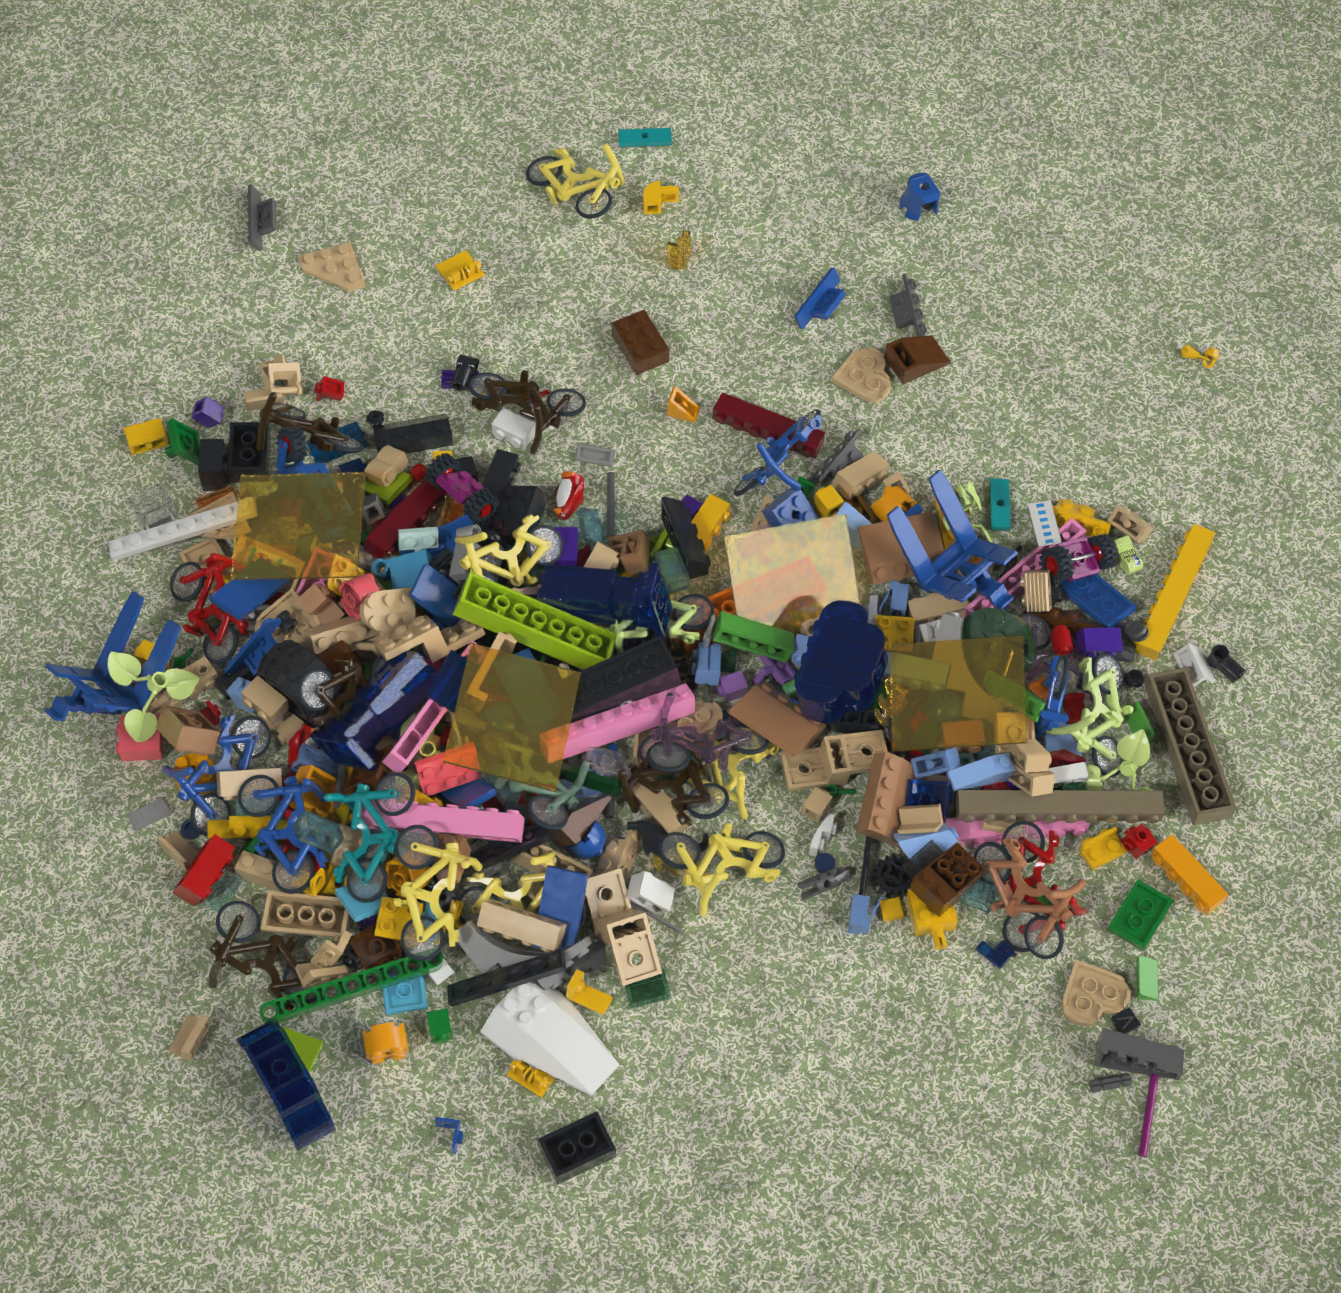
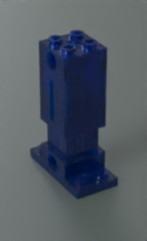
M651 562L649 570L639 572L638 577L618 576L616 570L552 564H547L545 572H542L541 588L537 590V600L590 623L615 625L616 619L636 621L638 627L652 628L656 637L661 635L665 639L673 605L659 563Z
M407 650L388 660L351 701L354 707L341 721L334 720L323 732L314 730L310 737L335 764L372 772L377 767L373 762V757L378 753L375 748L376 745L387 733L395 734L442 680L437 676L438 672L425 662L426 659L421 653Z

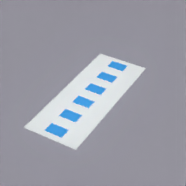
M1051 500L1028 504L1038 546L1062 543Z

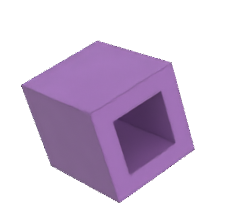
M742 671L720 677L716 689L719 697H723L726 703L742 698L748 692V685Z

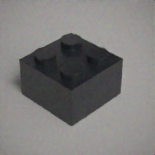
M200 439L198 474L203 491H226V484H230L227 473L229 449L228 446H225L224 439Z

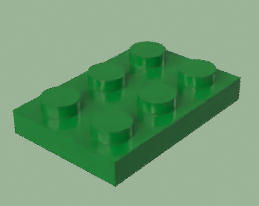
M1137 879L1107 930L1144 951L1174 900Z

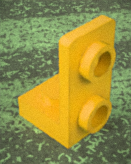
M576 969L567 985L566 998L604 1015L613 997L586 985V982L583 981L584 972Z

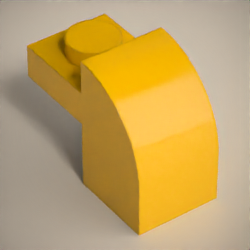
M660 181L650 183L643 192V213L661 214L662 202H679V186H661Z

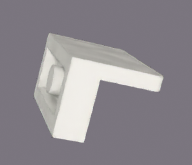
M1187 644L1173 654L1179 668L1187 667L1193 687L1204 680L1210 682L1216 680L1200 647Z

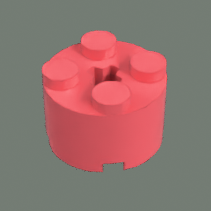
M362 574L341 583L339 587V593L342 592L343 598L340 600L344 610L350 617H357L356 620L361 619L360 605L363 604L367 594L382 591L376 585L372 574Z

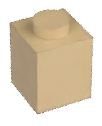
M815 787L803 804L802 814L819 823L830 808L833 796L828 791Z

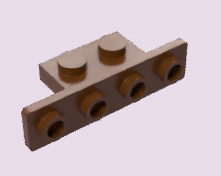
M1052 606L1050 611H1042V614L1023 611V614L1028 613L1041 617L1050 627L1051 633L1052 628L1055 626H1067L1072 640H1077L1076 632L1083 628H1101L1097 624L1082 622V614L1075 610L1065 611ZM1031 618L1023 619L1030 629L1047 635L1045 628L1038 621Z

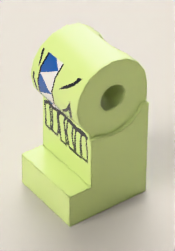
M1129 535L1113 541L1116 543L1114 547L1118 548L1116 552L1118 558L1116 560L1126 575L1143 569L1141 557L1133 548Z

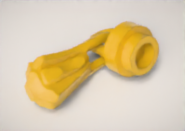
M1185 345L1181 348L1183 358L1202 359V364L1206 368H1212L1219 357V350L1213 347L1205 350V356L1200 355L1190 345ZM1208 357L1213 358L1209 365L1206 364V361H1210Z

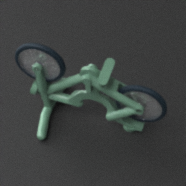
M491 730L482 733L478 739V747L481 753L490 761L499 764L502 769L495 782L496 789H502L506 781H508L510 790L513 793L524 790L540 794L532 797L527 804L530 818L542 828L548 830L562 829L568 822V813L565 806L573 809L579 803L575 796L585 781L590 767L589 761L582 762L577 779L571 787L566 789L549 771L541 775L530 767L528 762L534 755V751L528 746L526 735H520L516 731L510 738L499 731ZM516 760H519L523 770L520 774L513 763ZM532 778L543 785H552L556 790L527 783V781Z

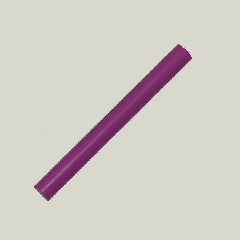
M1156 1074L1150 1075L1138 1156L1144 1158L1147 1157L1159 1079V1076Z

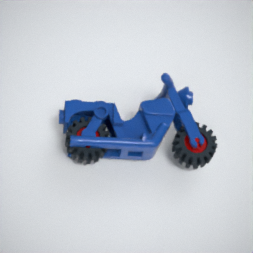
M297 426L282 428L278 432V441H276V445L279 446L277 448L276 467L279 470L273 477L274 483L278 484V490L267 495L264 500L266 503H270L284 497H291L293 500L303 499L301 515H304L306 522L309 523L320 543H337L342 540L347 530V527L339 526L344 525L347 518L354 515V511L324 463L303 464V460L307 456L306 451H308V447H306L308 441H305L307 437L303 435L304 431ZM294 462V464L285 465V463Z

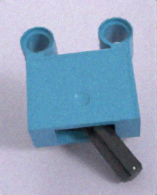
M447 548L432 561L431 554L424 549L386 560L382 558L376 559L372 563L371 569L382 581L392 579L393 589L413 587L424 564H429L439 572L453 559L454 554ZM386 567L385 571L380 573L381 568ZM414 601L415 609L422 607L420 604Z

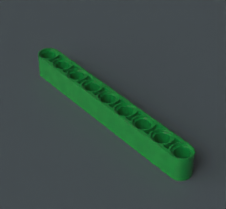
M429 949L414 955L426 957L433 954L437 949ZM440 952L436 956L439 962L434 965L428 961H418L407 956L268 1001L260 1007L261 1020L266 1025H274L437 972L442 967L443 955ZM410 963H416L419 968L416 971H410L407 966ZM394 969L399 974L397 977L391 978L387 975V972ZM370 976L378 978L376 984H369L366 980ZM349 983H355L358 985V988L354 991H349L346 986ZM330 989L337 991V995L333 998L326 996V992ZM309 996H314L317 1001L314 1004H307L305 999ZM287 1003H294L296 1005L293 1011H287L284 1007ZM272 1009L276 1013L272 1018H267L264 1016V1012Z

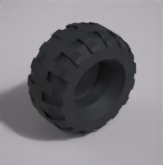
M284 640L282 643H276L260 660L257 675L288 700L289 712L296 715L307 725L319 728L322 725H314V722H309V717L321 715L326 710L310 711L306 709L298 698V683L303 674L313 668L324 669L331 676L334 673L312 652L301 646V644L293 640ZM320 672L311 673L302 684L303 699L312 707L322 706L308 690L310 685H315L327 679ZM342 683L335 686L334 698L345 692V687H343ZM331 689L325 691L329 696L331 693ZM344 702L340 705V710L344 707Z

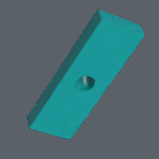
M671 128L618 130L619 147L672 145Z
M990 478V529L1010 531L1009 479Z

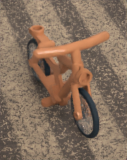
M1009 837L1002 840L1010 851L1012 859L1007 850L998 843L985 842L981 844L973 855V858L987 870L980 879L989 885H995L1001 897L1000 900L990 905L991 910L997 911L1004 908L1006 914L1010 917L1018 916L1020 913H1051L1049 917L1039 915L1030 919L1025 926L1024 940L1027 948L1035 956L1041 959L1054 958L1061 952L1064 945L1063 931L1058 923L1060 919L1065 922L1073 916V913L1067 907L1071 897L1086 885V881L1079 879L1072 887L1065 890L1051 891L1041 881L1037 883V888L1028 886L1023 880L1021 871L1027 865V861L1019 852L1020 844L1017 840L1010 839ZM1011 871L1014 882L1017 885L1014 895L1007 882ZM1026 894L1033 897L1045 895L1053 905H1025L1021 903Z

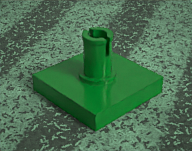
M173 418L167 421L171 445L165 448L166 455L169 458L178 455L198 465L200 450L198 431Z

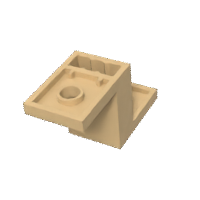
M616 868L588 877L585 900L595 938L610 944L620 985L624 986L661 974L662 970L646 912L631 908L630 900L626 898L627 889L621 868ZM608 888L611 895L608 899L604 900L601 897V892L603 889ZM639 953L641 956L640 962L636 965L632 964V955Z

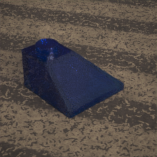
M908 779L906 806L940 804L943 823H945L953 800L951 783L948 781Z

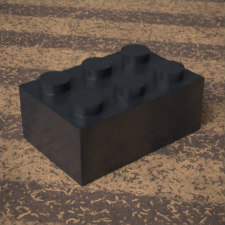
M230 422L227 470L230 483L269 482L271 442L269 423H267L265 430L264 449L258 452L256 450L259 422Z
M505 486L490 530L500 533L506 539L505 543L514 546L516 539L512 535L513 531L523 525L522 519L530 514L532 516L538 515L540 519L529 526L527 533L538 526L548 497L538 486Z
M597 1111L538 1138V1147L557 1185L616 1158V1148Z

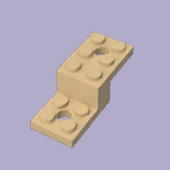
M426 615L415 618L408 625L398 627L395 632L389 635L386 634L379 637L378 641L373 644L387 661L418 645L421 652L433 663L486 634L481 626L461 619L455 626L447 627L440 631L439 627Z
M883 730L825 736L820 747L807 749L794 757L786 752H781L780 759L788 792L814 789L815 787L822 788L829 784L835 786L846 785L851 774L870 772L873 755L885 751L888 752ZM867 748L872 754L869 756L864 755L861 750ZM806 766L809 772L802 773L799 767Z

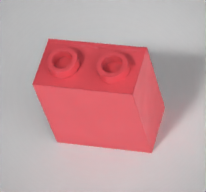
M154 714L158 722L160 714ZM120 716V724H117L119 742H116V754L120 755L121 760H162V734L156 729L150 739L138 743L125 729V716Z

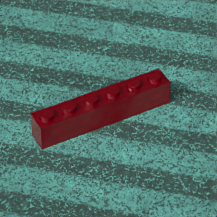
M723 392L713 408L712 419L717 423L730 425L737 431L742 430L748 432L753 437L763 439L773 437L775 440L780 438L797 422ZM814 429L809 434L806 442L798 440L788 450H794L801 453L804 457L816 459L824 443L825 432Z
M424 479L366 538L363 549L376 559L390 558L398 546V530L418 528L419 523L423 524L427 520L428 514L430 512L434 513L438 509L439 503L441 501L445 502L448 499L449 494L443 488L442 490H437Z

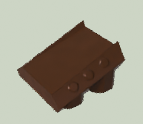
M342 640L316 656L334 675L341 672L340 665H334V660L343 659L359 663L364 676L366 668L361 663L358 654L351 651L349 645ZM346 681L342 683L343 687L347 684Z
M377 922L349 939L365 970L395 961L405 954L398 940L374 936Z

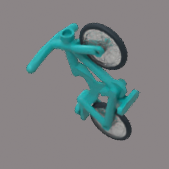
M393 772L385 775L378 782L375 791H369L370 786L358 783L356 793L345 795L341 793H327L324 795V800L327 802L338 801L346 804L353 811L351 828L353 830L360 829L363 838L360 847L354 852L345 851L341 866L337 865L333 873L336 878L335 882L343 884L347 869L350 866L352 867L347 876V888L350 895L359 902L369 903L377 900L387 887L388 875L383 863L389 853L396 855L395 843L399 833L397 830L389 828L371 801H375L378 809L386 815L398 816L405 813L414 802L415 786L412 780L403 773ZM362 804L383 833L371 834L366 821L361 819ZM380 844L372 859L360 860L367 853L370 845ZM399 847L402 856L405 853V849Z

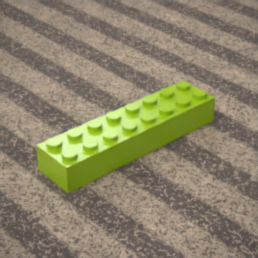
M472 572L469 573L462 586L453 615L497 634L499 631L509 633L517 642L583 670L611 657L617 635L614 632Z

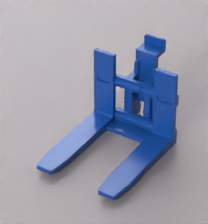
M937 470L928 480L934 497L955 538V542L931 562L909 519L899 506H896L887 514L892 532L922 590L932 591L943 595L946 599H954L962 603L975 593L989 598L994 608L1004 609L1014 597L1008 594L1004 584L991 579L987 568L993 562L1005 566L1018 553L1016 550L977 537L951 484L941 470ZM971 555L984 559L978 565L967 562Z
M132 591L93 669L46 664L45 667L56 677L68 678L76 686L72 696H56L51 708L44 709V712L53 720L64 721L69 711H83L87 714H92L93 712L121 715L123 710H143L152 693L147 687V680L138 681L135 687L131 684L128 686L119 685L111 678L107 665L111 651L123 653L144 601L140 594ZM168 620L161 631L139 677L147 675L152 677L156 672H164L181 629L173 620ZM82 680L94 681L101 689H94Z

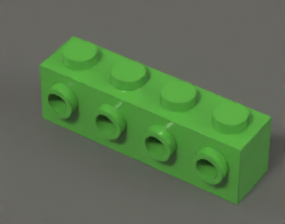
M723 611L720 612L714 622L713 641L785 663L794 651V633Z

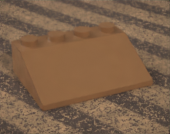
M933 511L907 516L930 561H934L945 550ZM889 521L858 527L869 584L875 585L914 576L892 532Z
M763 681L754 685L728 712L792 757L816 745L827 726L820 716L811 714L806 710L805 706L794 703L787 694L778 692L772 684Z
M886 751L873 755L856 832L902 849L893 836L901 826L899 808L902 806L920 805L926 776L916 778L912 764L902 757Z

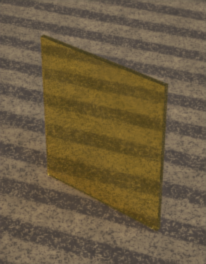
M366 473L241 475L231 579L357 577Z
M846 514L723 536L736 616L794 633V635L800 634L801 624L809 618L814 619L825 611H833L835 609L840 614L839 621L857 614L863 622Z
M1023 635L891 644L892 751L1027 743Z
M471 643L443 762L556 792L581 673Z

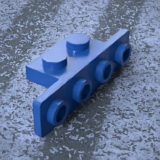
M830 268L794 317L800 329H804L812 317L827 320L846 294L843 289L835 288L840 282L835 268Z
M468 514L458 517L456 520L438 528V548H426L432 556V561L447 548L454 554L457 529L474 525ZM415 549L399 550L401 555L415 552Z
M268 618L261 623L260 628L250 636L249 641L228 662L227 667L223 670L225 674H231L246 664L252 674L257 676L260 660L277 643L271 634L282 623L280 618Z

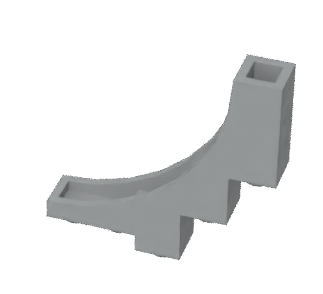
M475 918L458 929V943L482 974L488 970H496L500 966L503 968L550 953L528 951L510 946L498 940L490 933L483 931V927L477 926ZM588 936L571 946L562 948L565 953L566 969L574 963L571 959L575 956L581 958L590 951L587 947L593 942ZM564 971L537 981L544 990H547L550 986L555 989L563 982L561 978L566 975V972Z

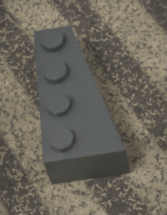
M1102 1028L1096 1042L1094 1066L1149 1076L1156 1074L1161 1078L1179 1080L1183 1074L1185 1050L1174 1045H1165Z

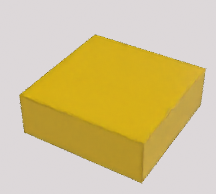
M899 897L881 900L879 908L883 922L904 918Z

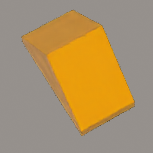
M674 386L668 399L667 416L695 422L700 407L679 388Z

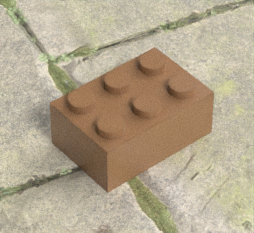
M162 705L156 729L168 740L169 744L175 747L176 751L182 753L193 751L201 756L206 754L214 755L220 731L200 711Z

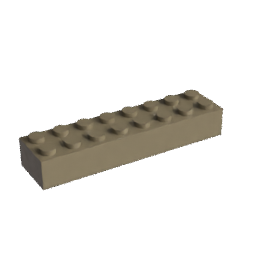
M1187 667L1148 674L1144 686L1192 825L1195 826L1232 818L1236 805Z

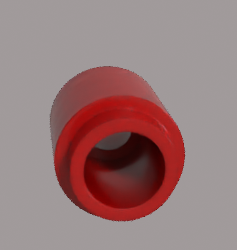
M1058 625L1052 628L1051 640L1054 653L1059 656L1068 655L1073 650L1070 630L1065 625Z

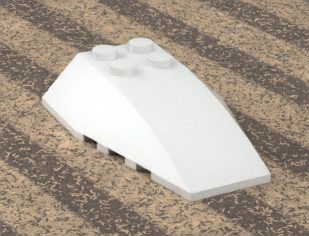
M537 980L514 987L493 1009L480 1031L481 1034L512 1059L525 1062L535 1070L544 1071L554 1079L563 1080L567 1085L590 1096L619 1067V1063L572 1002L556 988L553 989L550 986L547 990H544Z

